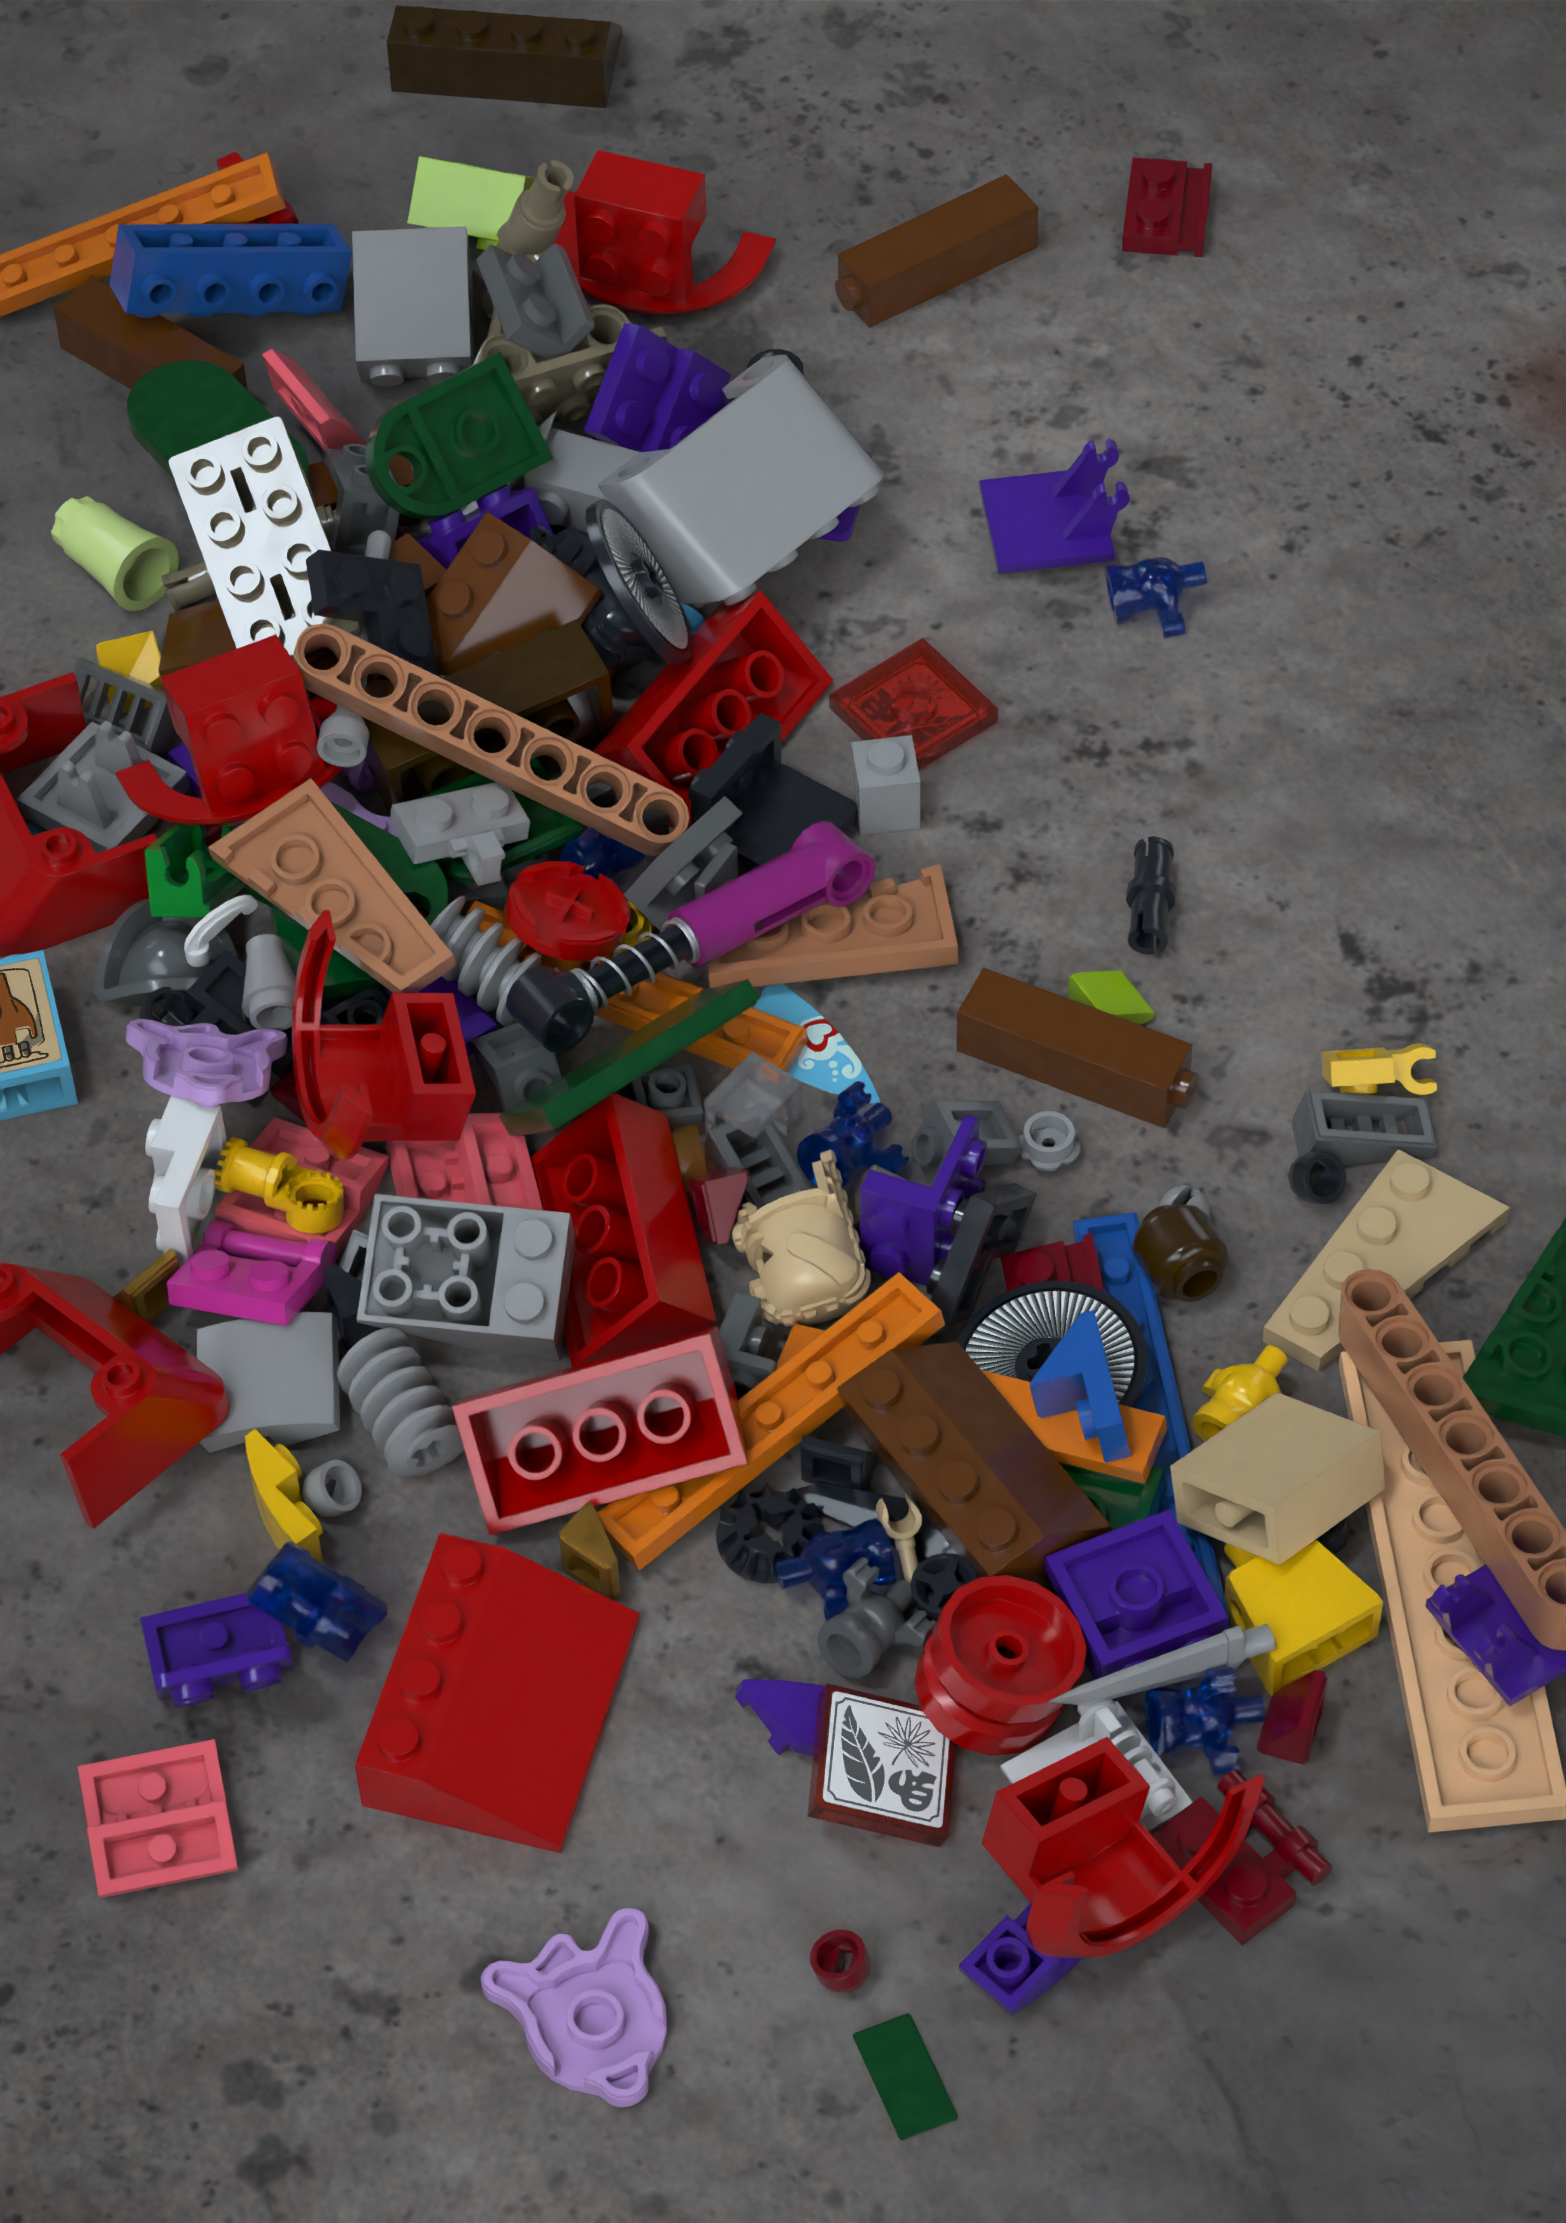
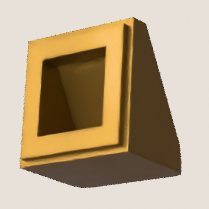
M169 1249L119 1291L114 1298L150 1323L170 1306L167 1281L180 1268L177 1254Z
M588 1501L558 1532L562 1570L589 1589L617 1601L621 1597L618 1561L594 1505Z

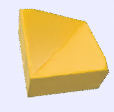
M153 630L100 642L96 645L95 649L99 665L163 689L161 676L158 672L161 655ZM112 685L109 686L107 693L110 706L117 688ZM128 692L122 713L129 712L134 694ZM146 700L144 708L151 707L152 702Z

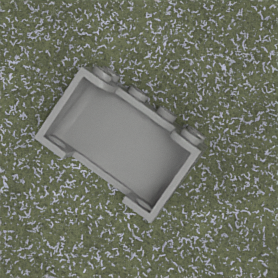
M787 355L762 357L722 388L727 399H736L671 449L638 453L598 484L605 499L621 510L644 538L667 575L679 602L693 604L697 608L710 602L723 600L726 605H733L746 599L757 589L756 580L766 572L777 571L793 562L798 556L796 548L808 539L819 538L833 530L839 523L836 516L848 507H855L867 502L879 492L877 483L883 478V471Z

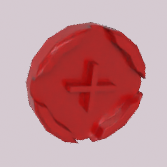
M546 861L528 866L517 875L516 881L511 884L504 911L509 927L522 942L538 952L565 961H592L595 957L609 956L622 944L631 915L627 898L611 879L600 873L597 880L592 876L583 874L585 867L579 864Z

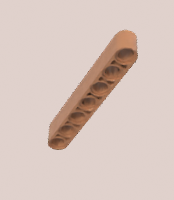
M325 623L314 624L303 630L297 638L292 659L301 671L305 689L345 709L357 713L386 729L643 854L651 856L660 855L687 829L689 812L684 800L675 792L336 626ZM323 646L334 652L338 663L329 670L314 669L307 663L304 654L312 647ZM369 674H381L391 681L394 691L387 697H372L364 691L361 686V680ZM425 701L440 702L447 708L450 720L442 725L434 726L427 724L419 716L417 707ZM484 728L497 730L505 739L506 748L497 753L485 752L477 746L473 734ZM541 755L552 757L560 765L562 776L549 781L540 779L533 773L530 760ZM599 782L609 785L617 795V804L609 808L597 807L589 800L586 787L592 783ZM648 810L663 811L672 821L673 832L661 836L651 833L643 823V813Z
M1365 1269L1354 1272L1343 1282L1341 1290L1338 1337L1342 1346L1533 1636L1544 1646L1554 1650L1566 1651V1530L1400 1284L1390 1274L1381 1270Z

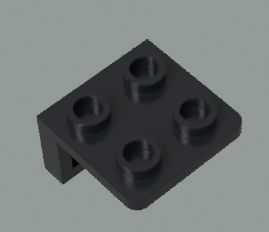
M760 713L744 731L738 730L731 736L724 753L709 769L703 768L696 774L688 791V799L691 801V826L724 796L742 812V815L726 833L733 839L731 844L738 849V861L752 869L790 851L801 833L815 823L822 821L832 822L844 833L857 817L855 801L781 763V722L763 713Z

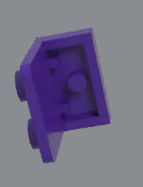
M965 1114L932 1187L869 1169L860 1188V1249L865 1256L866 1268L873 1269L876 1273L886 1278H892L899 1272L907 1280L927 1286L931 1273L937 1263L943 1258L947 1259L955 1238L949 1232L950 1224L958 1206L964 1199H970L971 1195L986 1190V1181L978 1178L987 1151V1142L979 1140L980 1119L978 1117Z
M274 1586L140 1617L158 1700L172 1697L174 1708L212 1700L215 1698L213 1687L236 1681L240 1682L242 1692L282 1683L281 1671L291 1669L293 1665L290 1645L287 1644Z

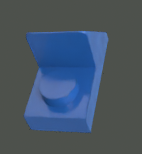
M1094 1310L1083 1312L1078 1316L1030 1383V1391L1037 1415L1040 1418L1077 1410L1085 1441L1094 1438L1099 1439L1106 1463L1130 1457L1131 1453Z

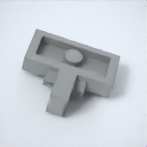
M497 782L393 804L390 816L391 826L413 864L450 856L451 858L461 856L478 886L501 881L502 859H505L502 847H504V844L528 839L530 820L512 790Z

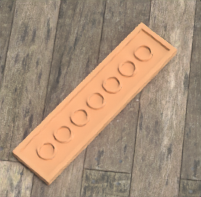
M1472 1340L1440 1342L1439 1344L1463 1377L1475 1359ZM1346 1351L1340 1352L1339 1371L1348 1418L1351 1421L1380 1431L1386 1489L1365 1503L1428 1833L1566 1819V1785L1545 1686L1509 1707L1425 1607L1426 1599L1430 1598L1440 1585L1444 1584L1447 1588L1454 1583L1457 1575L1463 1574L1467 1576L1486 1563Z

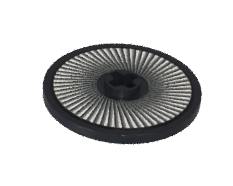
M600 499L589 505L585 514L589 537L602 570L624 610L646 641L666 661L673 665H680L689 660L693 655V640L686 616L667 575L650 547L631 521L614 504L605 499Z
M1045 1281L1027 1284L1010 1290L982 1307L966 1324L956 1341L981 1370L1031 1382L1042 1367L1041 1363L1048 1359L1078 1316L1083 1312L1094 1310L1118 1404L1136 1408L1147 1383L1149 1371L1148 1354L1145 1340L1137 1321L1115 1298L1099 1289L1081 1283Z

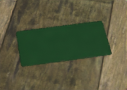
M909 2013L853 2034V2039L900 2140L916 2136L958 2118Z

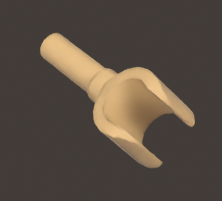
M905 1493L909 1512L903 1520L898 1522L889 1521L888 1511L882 1498L879 1499L876 1505V1515L885 1533L894 1538L896 1550H898L904 1579L910 1583L912 1574L919 1565L914 1535L919 1531L922 1524V1516L913 1498L908 1493Z

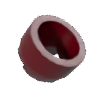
M843 1929L830 1931L822 1935L811 1949V1967L818 1981L830 1991L851 1993L864 1985L870 1974L869 1953L862 1939L852 1931ZM845 1953H851L853 1955L849 1969L843 1972Z

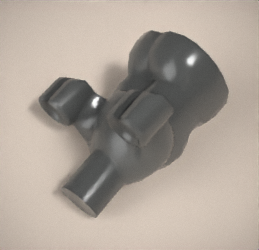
M866 1557L859 1558L843 1575V1580L847 1586L849 1606L841 1614L835 1615L821 1626L817 1638L820 1652L825 1661L839 1674L848 1678L860 1679L868 1675L879 1662L881 1655L891 1645L898 1647L910 1644L915 1647L922 1646L933 1634L936 1623L935 1620L930 1622L926 1618L927 1613L925 1611L916 1612L906 1622L903 1613L914 1603L908 1581L902 1579L896 1581L883 1595L870 1590L869 1586L878 1579L879 1569L876 1566L873 1568L869 1567L867 1564L869 1560Z

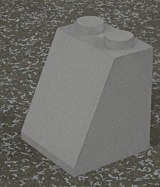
M466 226L352 231L355 351L360 381L370 380V383L373 385L390 387L402 384L404 379L427 378L429 382L438 384L472 366L474 363L473 264Z

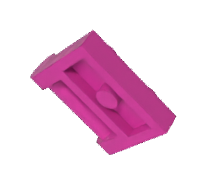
M213 1220L206 1228L203 1243L167 1281L169 1305L288 1326L298 1312L301 1311L325 1283L323 1275L325 1266L336 1264V1245L333 1241L312 1238L308 1243L241 1232L237 1231L233 1223Z

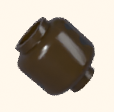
M1163 1205L1153 1209L1143 1219L1142 1225L1136 1232L1132 1244L1135 1261L1153 1290L1164 1299L1192 1302L1208 1296L1221 1283L1229 1259L1226 1244L1207 1214L1193 1205Z

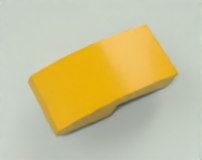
M254 1429L245 1435V1444L258 1509L276 1547L288 1564L304 1579L323 1565L319 1536L323 1533L322 1526L312 1510L302 1502L298 1478L302 1476V1471L295 1457L280 1443L273 1447Z

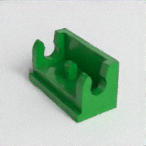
M177 823L145 850L151 917H205L212 910L230 900L246 886L243 881L212 859L205 843V826ZM234 826L223 827L221 837L223 838L236 828Z

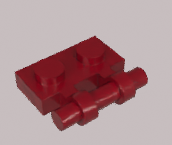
M1234 1769L1220 1780L1217 1789L1226 1797L1229 1789L1247 1781V1779L1237 1769ZM1264 1786L1262 1787L1248 1831L1255 1827L1275 1849L1262 1858L1244 1839L1226 1869L1208 1890L1197 1899L1242 1946L1295 1905L1296 1891L1284 1880L1297 1870L1314 1886L1322 1882L1332 1870V1865L1316 1850L1318 1841L1303 1826L1295 1828L1274 1807L1275 1797ZM1201 1796L1151 1835L1176 1864L1183 1869L1203 1846L1217 1823L1220 1814Z

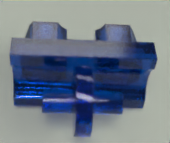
M292 1541L282 1546L267 1564L266 1569L247 1590V1601L295 1630V1638L298 1642L307 1647L319 1645L346 1663L354 1655L366 1634L388 1615L385 1602L367 1592L364 1586L353 1579L338 1574L314 1559L308 1551Z

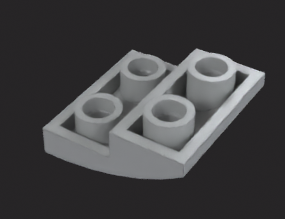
M298 1312L288 1326L241 1318L197 1329V1359L222 1378L230 1400V1411L224 1422L199 1442L209 1453L244 1443L245 1435L254 1429L263 1437L269 1435L277 1444L280 1443L283 1446L340 1430V1398L337 1377L339 1369L338 1319L333 1313Z

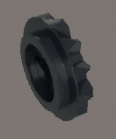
M768 1483L765 1484L761 1491L749 1495L740 1490L736 1501L729 1508L721 1509L716 1531L717 1548L725 1564L739 1576L760 1583H779L801 1575L815 1563L822 1550L824 1541V1527L818 1516L815 1503L808 1504L801 1499L794 1487L788 1492L775 1491ZM760 1518L761 1521H766L772 1527L783 1524L781 1526L783 1547L777 1540L773 1541L768 1535L756 1538L758 1536L757 1519Z

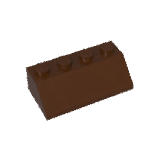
M486 512L426 600L438 675L448 676L478 663L484 656L492 652L505 651L528 641L544 629L559 627L575 619L581 625L603 594V591L537 543L489 512ZM374 678L365 689L367 694L376 698L387 697L394 691L391 681Z
M958 1342L890 1349L837 1387L852 1425L955 1552L972 1564L978 1578L1010 1575L1042 1585L1049 1579L1045 1572V1556L1113 1531L1109 1522Z

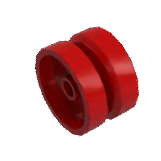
M1010 1575L980 1577L957 1588L942 1608L934 1625L933 1634L927 1640L918 1659L914 1686L921 1710L939 1733L964 1749L989 1756L1020 1754L1043 1742L1056 1724L1066 1705L1064 1703L1047 1701L1073 1690L1083 1673L1087 1647L1079 1621L1062 1599L1038 1583Z

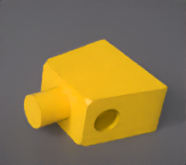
M1316 1539L1281 1565L1226 1543L1224 1552L1236 1566V1569L1232 1570L1226 1577L1224 1595L1232 1627L1239 1625L1244 1631L1267 1624L1274 1636V1651L1249 1658L1271 1697L1282 1687L1313 1670L1324 1668L1378 1637L1383 1600Z

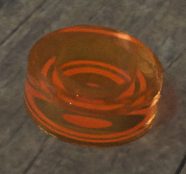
M696 1124L674 1128V1132H671L684 1189L686 1188L687 1191H690L688 1181L691 1176L707 1173L702 1143Z

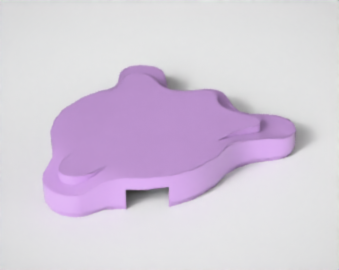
M137 1019L130 1021L127 1025L125 1041L143 1056V1078L151 1087L173 1097L194 1101L202 1107H216L221 1103L254 1099L268 1091L272 1062L286 1054L288 1038L284 1032L270 1028L256 1029L238 1035H228L221 1033L216 1025L209 1023L170 1026L153 1020Z
M624 1908L615 1912L610 1918L598 1946L590 1951L581 1950L570 1935L557 1934L548 1940L539 1955L529 1963L497 1961L489 1964L484 1969L481 1976L483 1995L490 2002L508 2010L519 2021L525 2032L529 2052L539 2069L552 2081L571 2090L600 2096L615 2107L635 2105L646 2096L649 2090L648 2075L663 2050L667 2036L666 2005L659 1986L648 1973L643 1962L649 1936L648 1919L643 1912L633 1908Z

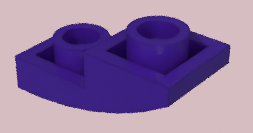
M1032 1903L1015 1920L1006 1915L959 1964V1970L1011 2015H1014L1042 1995L1083 1959L1048 1957L1039 1953L1032 1946L1026 1933V1924Z

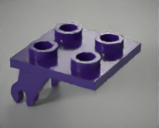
M1110 438L1106 440V450L1101 454L1096 453L1095 442L1093 440L1089 441L1084 446L1079 457L1065 471L979 480V490L998 574L1114 561L1115 552L1111 532L1118 511L1124 509L1130 501L1127 486L1121 481L1116 483V493L1113 496H1107L1104 479L1108 468L1114 466L1119 459L1117 444L1114 440Z
M1486 1564L1467 1576L1463 1574L1457 1575L1452 1585L1447 1588L1444 1584L1440 1585L1434 1594L1426 1599L1425 1607L1509 1707L1566 1673V1651L1554 1650L1544 1646L1533 1636Z

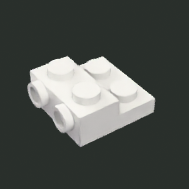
M171 1096L162 1119L155 1118L150 1124L146 1137L145 1151L147 1156L152 1157L155 1169L149 1196V1211L156 1214L158 1224L157 1249L163 1251V1253H166L169 1249L174 1251L178 1256L179 1266L181 1267L203 1243L206 1228L214 1220L215 1207L226 1195V1192L215 1188L217 1184L214 1183V1180L217 1177L215 1170L218 1168L222 1169V1166L217 1165L218 1160L225 1161V1158L220 1153L222 1149L225 1150L227 1138L221 1105L202 1107L194 1101Z

